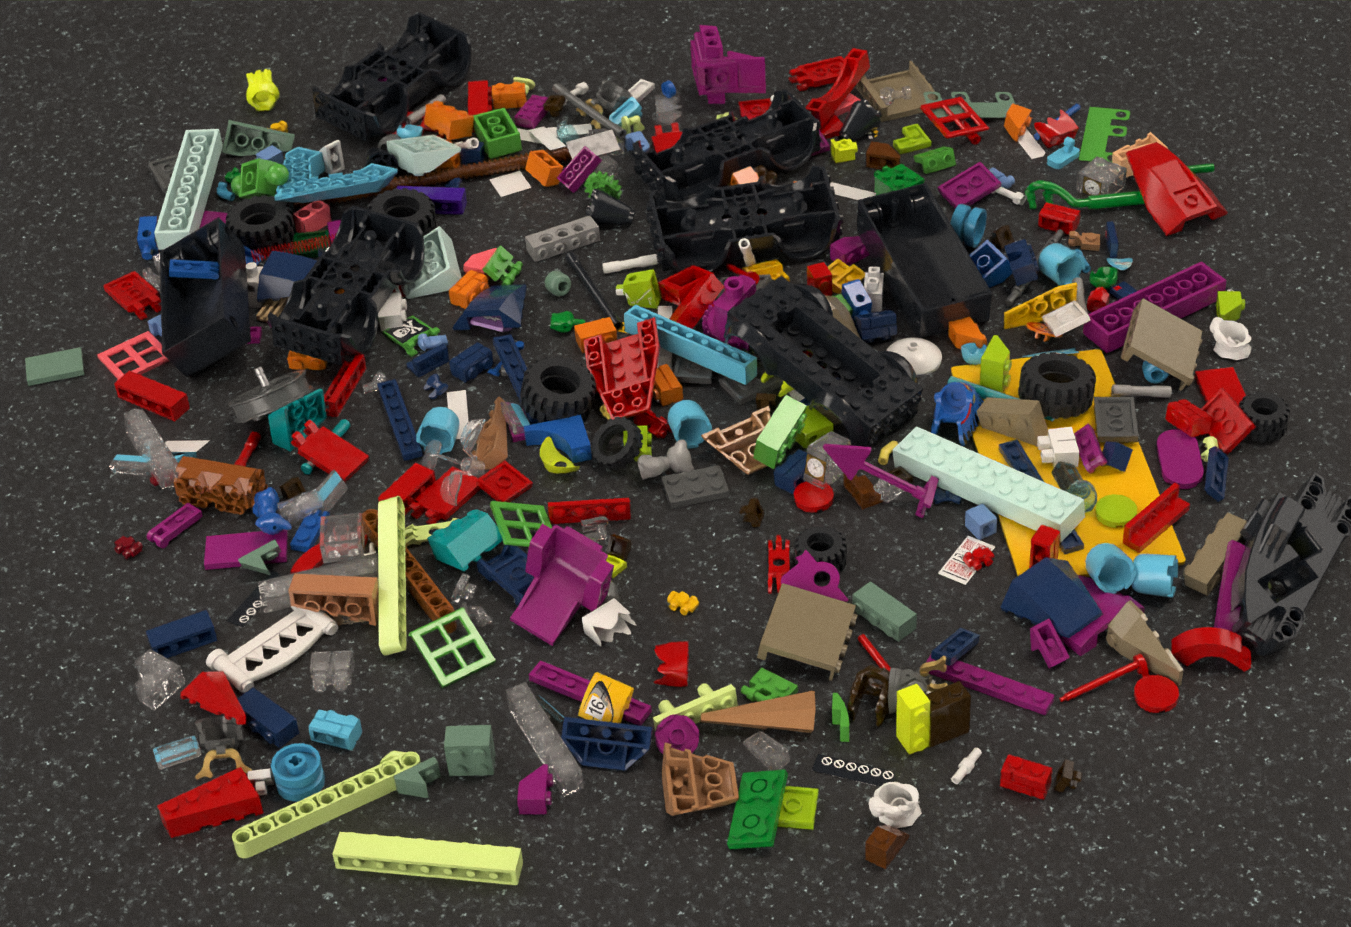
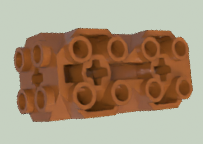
M183 456L176 466V472L179 473V476L174 478V487L177 496H179V501L184 505L190 503L196 507L206 508L213 501L219 511L242 515L248 508H253L255 494L268 488V485L265 484V472L262 469Z

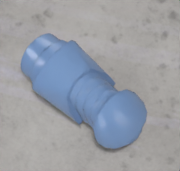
M995 168L989 170L1001 182V187L1009 189L1015 183L1013 176L1009 175L1006 177L1005 174Z
M423 333L418 336L417 344L423 351H426V349H432L441 344L447 346L448 341L446 334L427 337V334Z

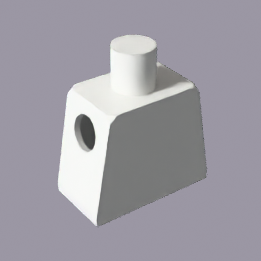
M254 262L246 264L249 308H262L264 302H257L259 273L263 267H257Z

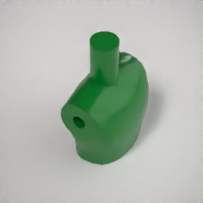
M570 311L552 313L550 329L566 333L573 326L585 323V320L574 319V315Z

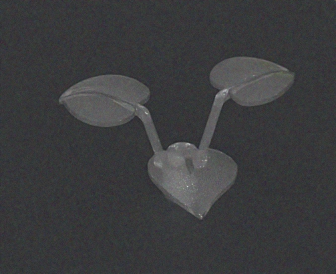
M485 419L471 420L465 425L460 442L464 445L463 451L470 457H465L462 461L439 454L442 444L438 440H431L425 448L422 466L433 470L437 459L441 458L459 464L463 471H452L450 476H446L443 480L440 494L442 499L448 504L457 506V496L462 482V475L479 477L484 472L485 463L477 460L478 457L470 451L477 442L486 421Z

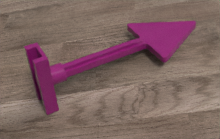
M824 444L823 449L849 480H852L858 470L862 469L911 493L913 497L919 499L915 513L916 516L923 518L926 508L930 509L938 478L931 476L923 488L918 485L914 486L866 462V458L871 453V447Z

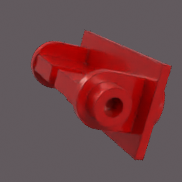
M651 410L636 415L633 418L637 426L649 427L651 425L648 432L657 438H664L667 435V430L672 433L668 420L662 416L658 418Z

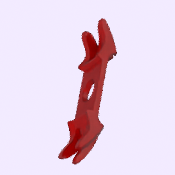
M781 535L776 536V549H773L772 539L768 540V593H772L773 578H776L777 593H779L781 578L790 571V540H785V549H782ZM780 559L783 560L785 564L782 566H776L773 564V562L775 560Z

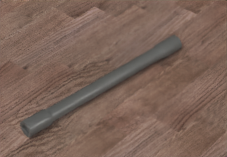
M560 83L553 85L552 90L555 93L564 96L566 100L608 130H613L615 136L620 139L626 136L627 132L625 129L593 109L568 91Z

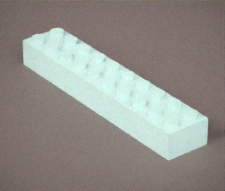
M219 129L185 131L154 232L159 250L166 249L200 228L223 147Z
M917 426L892 450L895 468L901 466L909 474L926 482L931 476L939 479L937 487L950 491L977 505L984 504L989 510L1035 531L1041 525L1059 530L1060 542L1085 518L1084 499Z

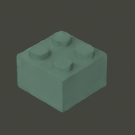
M491 725L446 726L444 750L449 776L494 775L496 753Z

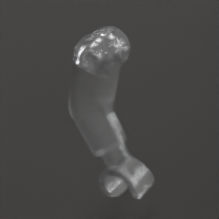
M147 268V271L143 269V278L155 285L156 290L161 294L160 276L152 273L151 268Z

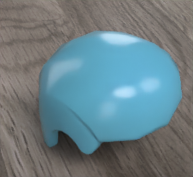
M407 124L403 129L399 125L396 133L401 139L420 137L423 133V127Z
M975 343L962 345L963 360L970 365L981 364V357L987 348L984 344L981 349Z

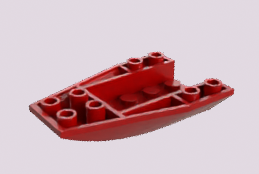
M1154 142L1126 152L1127 160L1147 210L1166 236L1182 231L1186 221L1208 214L1211 220L1227 215L1228 212L1210 188L1163 145Z
M655 317L638 322V334L610 343H606L601 334L584 339L587 368L595 379L596 388L612 420L615 417L629 418L650 411L660 351Z

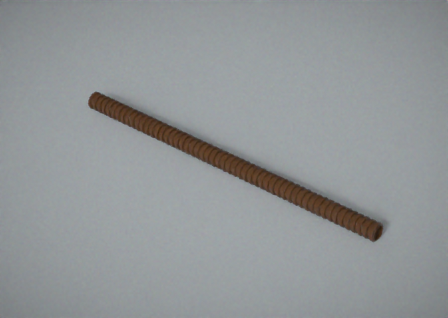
M567 146L560 149H546L545 151L558 162H561V160L565 162L567 159L569 161L572 160ZM529 154L509 156V158L504 157V159L499 158V160L494 159V161L488 160V162L483 161V163L478 162V164L474 162L473 165L469 163L467 166L463 164L462 167L458 165L457 168L453 166L451 169L447 167L446 170L442 168L440 171L436 169L435 172L432 170L430 173H424L423 176H412L410 174L408 177L407 175H404V177L399 176V178L394 177L379 192L321 201L330 205V203L335 204V202L341 203V201L346 202V200L351 201V199L357 200L356 198L362 199V197L377 196L380 193L383 194L384 191H392L397 186L425 187L428 185L430 187L431 184L435 186L436 183L441 185L444 182L446 184L447 181L450 182L454 178L467 180L469 177L472 179L474 176L478 178V176L483 177V175L488 176V174L493 175L494 173L499 174V172L504 173V171L509 172V170L525 169ZM293 202L294 210L298 211V209H302L312 202Z

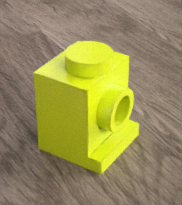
M831 139V155L835 163L855 160V153L858 151L856 142L852 143L851 139H842L840 141Z

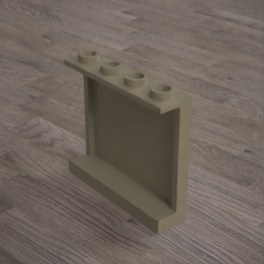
M909 61V70L873 79H867L863 75L856 84V88L863 98L875 110L881 112V122L922 113L921 105L927 104L923 93L935 92L931 84L926 81L925 76L920 73L918 67L912 61ZM928 94L927 96L930 100L938 99V96L935 94Z
M1143 298L1133 310L1121 359L1128 361L1133 354L1180 379L1179 390L1182 391L1194 379L1193 372L1197 366L1195 361L1200 354L1198 348L1202 343V330Z
M782 583L760 642L757 658L766 660L767 654L770 652L831 671L829 680L832 681L835 672H840L842 661L839 660L840 657H845L848 645L844 643L845 641H850L853 631L849 628L850 626L854 627L858 615L854 614L856 605Z

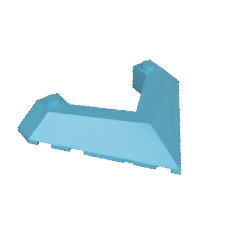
M296 147L285 155L286 160H284L283 165L289 171V179L284 185L277 186V194L274 198L275 201L307 203L379 192L391 182L398 171L395 168L371 163L361 170L353 171V174L343 175L342 172L329 174V178L323 177L318 179L319 174L326 171L322 152Z

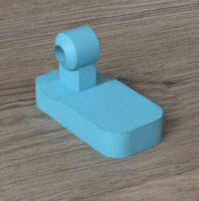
M630 97L609 116V120L622 127L621 118L623 116L628 118L636 115L640 118L642 117V106L634 97Z
M1066 137L1064 140L1065 146L1047 157V165L1054 169H1061L1078 158L1080 149L1074 147L1075 140Z

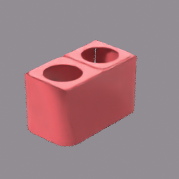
M321 200L313 201L293 213L295 228L298 233H304L305 229L306 232L318 231L325 227L327 222H332L330 207Z

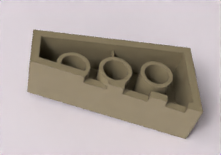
M1228 512L1223 519H1219L1213 534H1209L1203 548L1197 550L1194 561L1191 565L1188 564L1183 572L1185 586L1206 596L1211 593L1222 580L1228 542L1234 540L1243 545L1246 543L1245 538L1240 533L1247 522L1246 520Z

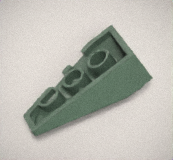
M229 120L222 153L238 157L256 155L271 145L282 152H288L292 150L295 134Z

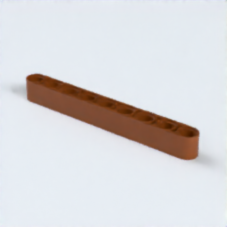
M369 509L362 514L364 531L378 549V511ZM405 546L406 588L432 622L454 612L455 610ZM456 620L443 626L448 634L456 630Z

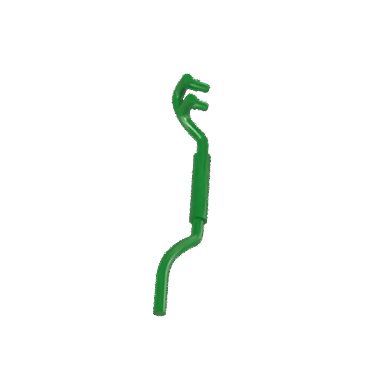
M1213 163L1187 166L1195 174L1210 173L1215 170ZM1044 180L1032 182L1024 191L1031 210H1035L1037 207L1035 191L1039 189H1044L1042 195L1047 203L1053 204V194H1057L1074 208L1088 207V209L1145 204L1140 191L1093 195L1085 199H1076L1061 186Z

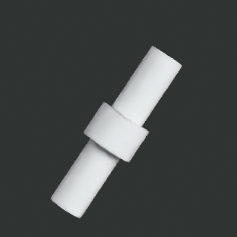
M974 748L969 756L958 765L959 769L951 778L954 784H959L964 776L975 767L974 763L982 754L979 748Z

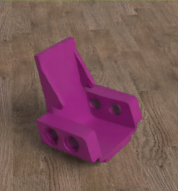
M699 25L700 32L694 33V40H690L691 65L699 95H706L708 104H725V93H766L765 58L728 51L727 57H723V46L717 27Z
M542 523L530 541L525 572L535 578L517 609L510 617V621L553 646L581 605L594 611L605 601L609 592L614 565L606 561L608 555L602 552L603 546L569 526H566L565 529L558 525L549 528Z

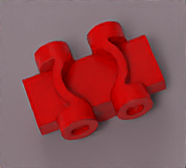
M978 547L972 553L966 552L963 561L969 568L973 567L976 571H979L982 568L981 563H984L986 566H990L993 563L992 558H994V554L988 547L984 549Z

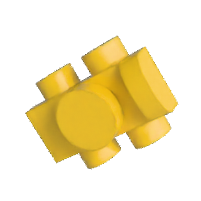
M284 121L270 125V129L288 133V125Z
M672 591L667 598V602L671 603L669 608L672 611H676L678 607H681L680 613L682 615H687L689 611L693 612L699 605V601L695 596L689 598V595L683 591L680 593Z

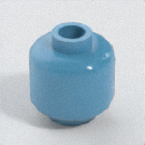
M1147 361L1143 362L1142 370L1148 382L1158 384L1166 380L1169 373Z

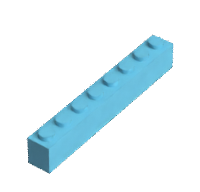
M636 304L624 313L625 332L631 335L638 334V322L655 317L661 348L744 385H747L757 376V357Z

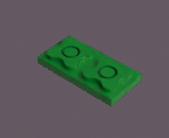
M786 769L745 772L742 774L738 792L739 799L736 801L727 841L729 849L772 847L774 845L788 777Z

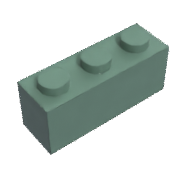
M871 581L852 594V604L856 605L855 612L899 642L916 629L917 614Z

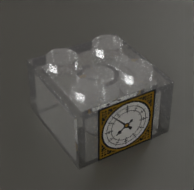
M1096 156L1077 173L1076 190L1089 196L1117 193L1125 186L1127 168Z
M830 431L810 444L807 449L803 480L824 489L843 477L842 470L823 449L824 444L850 446L851 440Z
M362 513L321 517L320 550L323 563L365 559V528Z

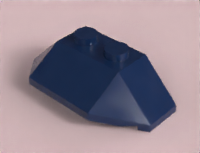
M564 717L561 740L582 766L627 771L650 750L653 728Z

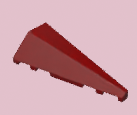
M223 671L201 672L180 692V698L189 699V703L196 704L197 701L200 703V708L216 715L225 714V719L227 720L234 718L238 725L246 724V715Z

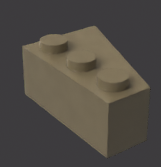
M987 397L977 410L982 428L1037 446L1038 436L1048 435V428L1038 400Z

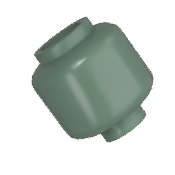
M552 271L546 276L545 287L555 296H564L570 291L571 280L561 271Z

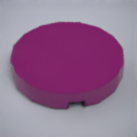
M677 714L664 718L655 731V744L659 751L663 754L664 743L672 744L671 748L681 751L688 749L691 750L692 754L699 743V730L695 722L687 716Z

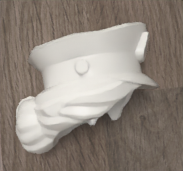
M1215 317L1210 324V331L1217 341L1213 350L1222 358L1233 360L1248 358L1251 351V346L1248 344L1251 341V336L1248 335L1247 328L1241 323L1224 321L1220 317Z
M898 782L885 783L875 790L874 797L869 800V808L872 815L879 817L880 822L894 828L912 826L915 820L922 814L918 804L920 803L918 801L919 793L914 786L909 784H900Z

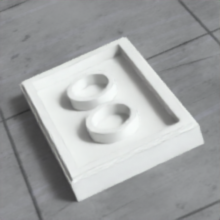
M1074 300L1043 315L1042 320L1054 336L1057 337L1090 321V317Z

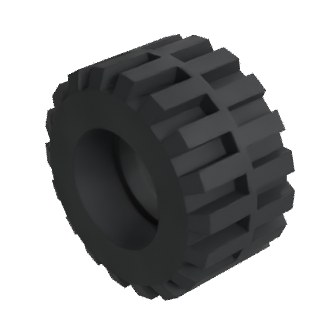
M1256 392L1255 394L1250 393L1248 396H1244L1239 403V407L1256 426L1246 438L1253 439L1252 441L1273 442L1274 439L1278 440L1281 436H1284L1288 426L1289 404L1282 397H1277L1274 393L1269 394V392Z
M816 525L813 528H806L805 531L799 533V536H796L794 542L795 566L798 564L796 557L802 555L807 550L816 562H828L835 566L838 572L845 569L847 563V543L845 536L839 530L835 531V528H828L825 525H822V527ZM819 572L815 575L814 579H829L830 575L826 572Z

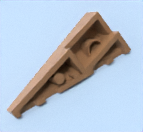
M501 397L495 400V409L489 412L491 418L484 423L478 436L476 451L473 450L470 456L472 459L465 465L468 470L493 469L508 457L505 401Z
M815 691L702 713L700 722L812 733L814 730L816 708Z

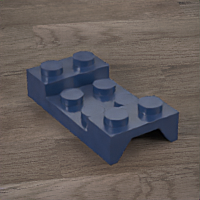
M504 545L501 554L487 562L481 558L477 561L478 572L490 582L495 580L515 598L517 606L535 578L525 572L528 555L517 546Z

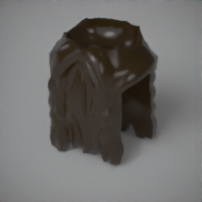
M871 664L856 674L847 706L851 720L855 721L863 695H874L879 697L875 709L876 726L883 724L889 710V670ZM872 678L880 680L883 684L875 683Z

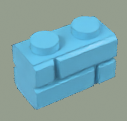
M319 709L308 728L311 741L353 750L356 741H358L362 734L360 719L353 715H340L333 710L324 711Z

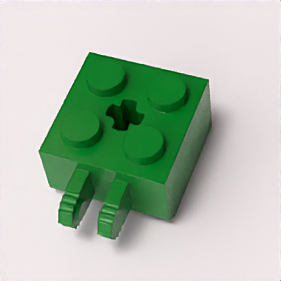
M902 163L893 168L884 166L882 172L879 170L874 172L875 193L879 195L923 184L925 179Z

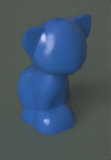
M268 487L266 490L255 494L253 513L256 517H259L255 524L264 533L275 535L283 529L290 530L292 528L287 520L276 513L279 508V496L274 488Z

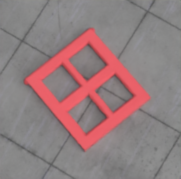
M149 331L97 355L98 359L118 380L124 375L119 367L135 361L140 366L132 370V372L141 375L169 362L162 354V344ZM148 340L153 345L139 353L132 348V346ZM155 350L162 355V357L149 363L142 358V356ZM121 351H125L130 356L118 363H114L109 358Z

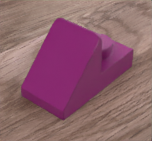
M1050 619L1030 628L1031 650L1039 649L1049 668L1070 658Z

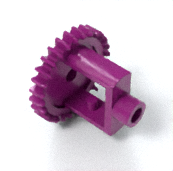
M733 276L725 280V292L717 300H714V307L712 305L708 306V310H705V315L702 317V328L705 335L725 343L724 333L728 311L756 292V282L748 276ZM731 336V339L728 340V345L739 350L745 348L749 351L750 345L741 338Z

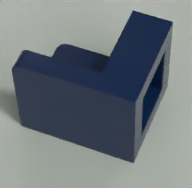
M479 142L478 147L474 149L462 148L460 151L462 164L467 165L470 163V165H473L474 162L476 164L478 162L483 163L486 157L484 142Z
M1106 441L1102 453L1107 463L1103 466H1111L1117 470L1126 471L1133 449L1118 442Z

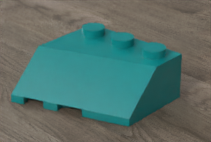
M318 389L268 415L273 444L291 452L295 448L291 444V441L294 440L291 437L293 433L298 431L306 438L308 435L303 431L307 428L304 424L308 420L313 421L318 427L327 418L322 389Z
M480 510L468 512L467 516L452 521L449 526L434 531L433 535L427 538L436 560L462 571H466L469 568L468 563L471 561L477 562L481 558L480 554L482 552L492 550L503 541L498 526L488 513Z

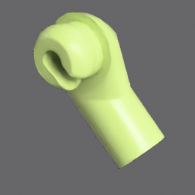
M1213 436L1206 437L1203 440V443H1206L1204 447L1207 448L1201 454V459L1204 462H1208L1209 449L1214 446L1218 447V441Z

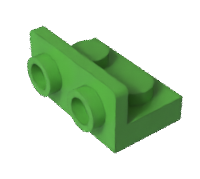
M943 146L914 155V161L922 164L925 174L956 165L954 151L950 147Z

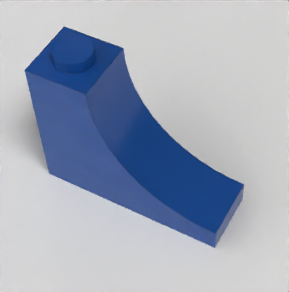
M581 415L523 426L527 446L542 445L545 438L550 437L555 448L565 452L572 460V463L592 460L591 445Z

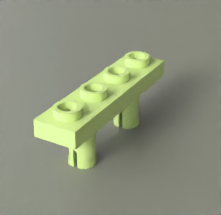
M704 683L697 689L698 694L701 696L700 698L674 708L669 700H663L658 706L662 714L653 717L655 731L659 723L670 715H684L697 724L700 722L702 713L738 706L736 689L730 684L713 691L708 684Z

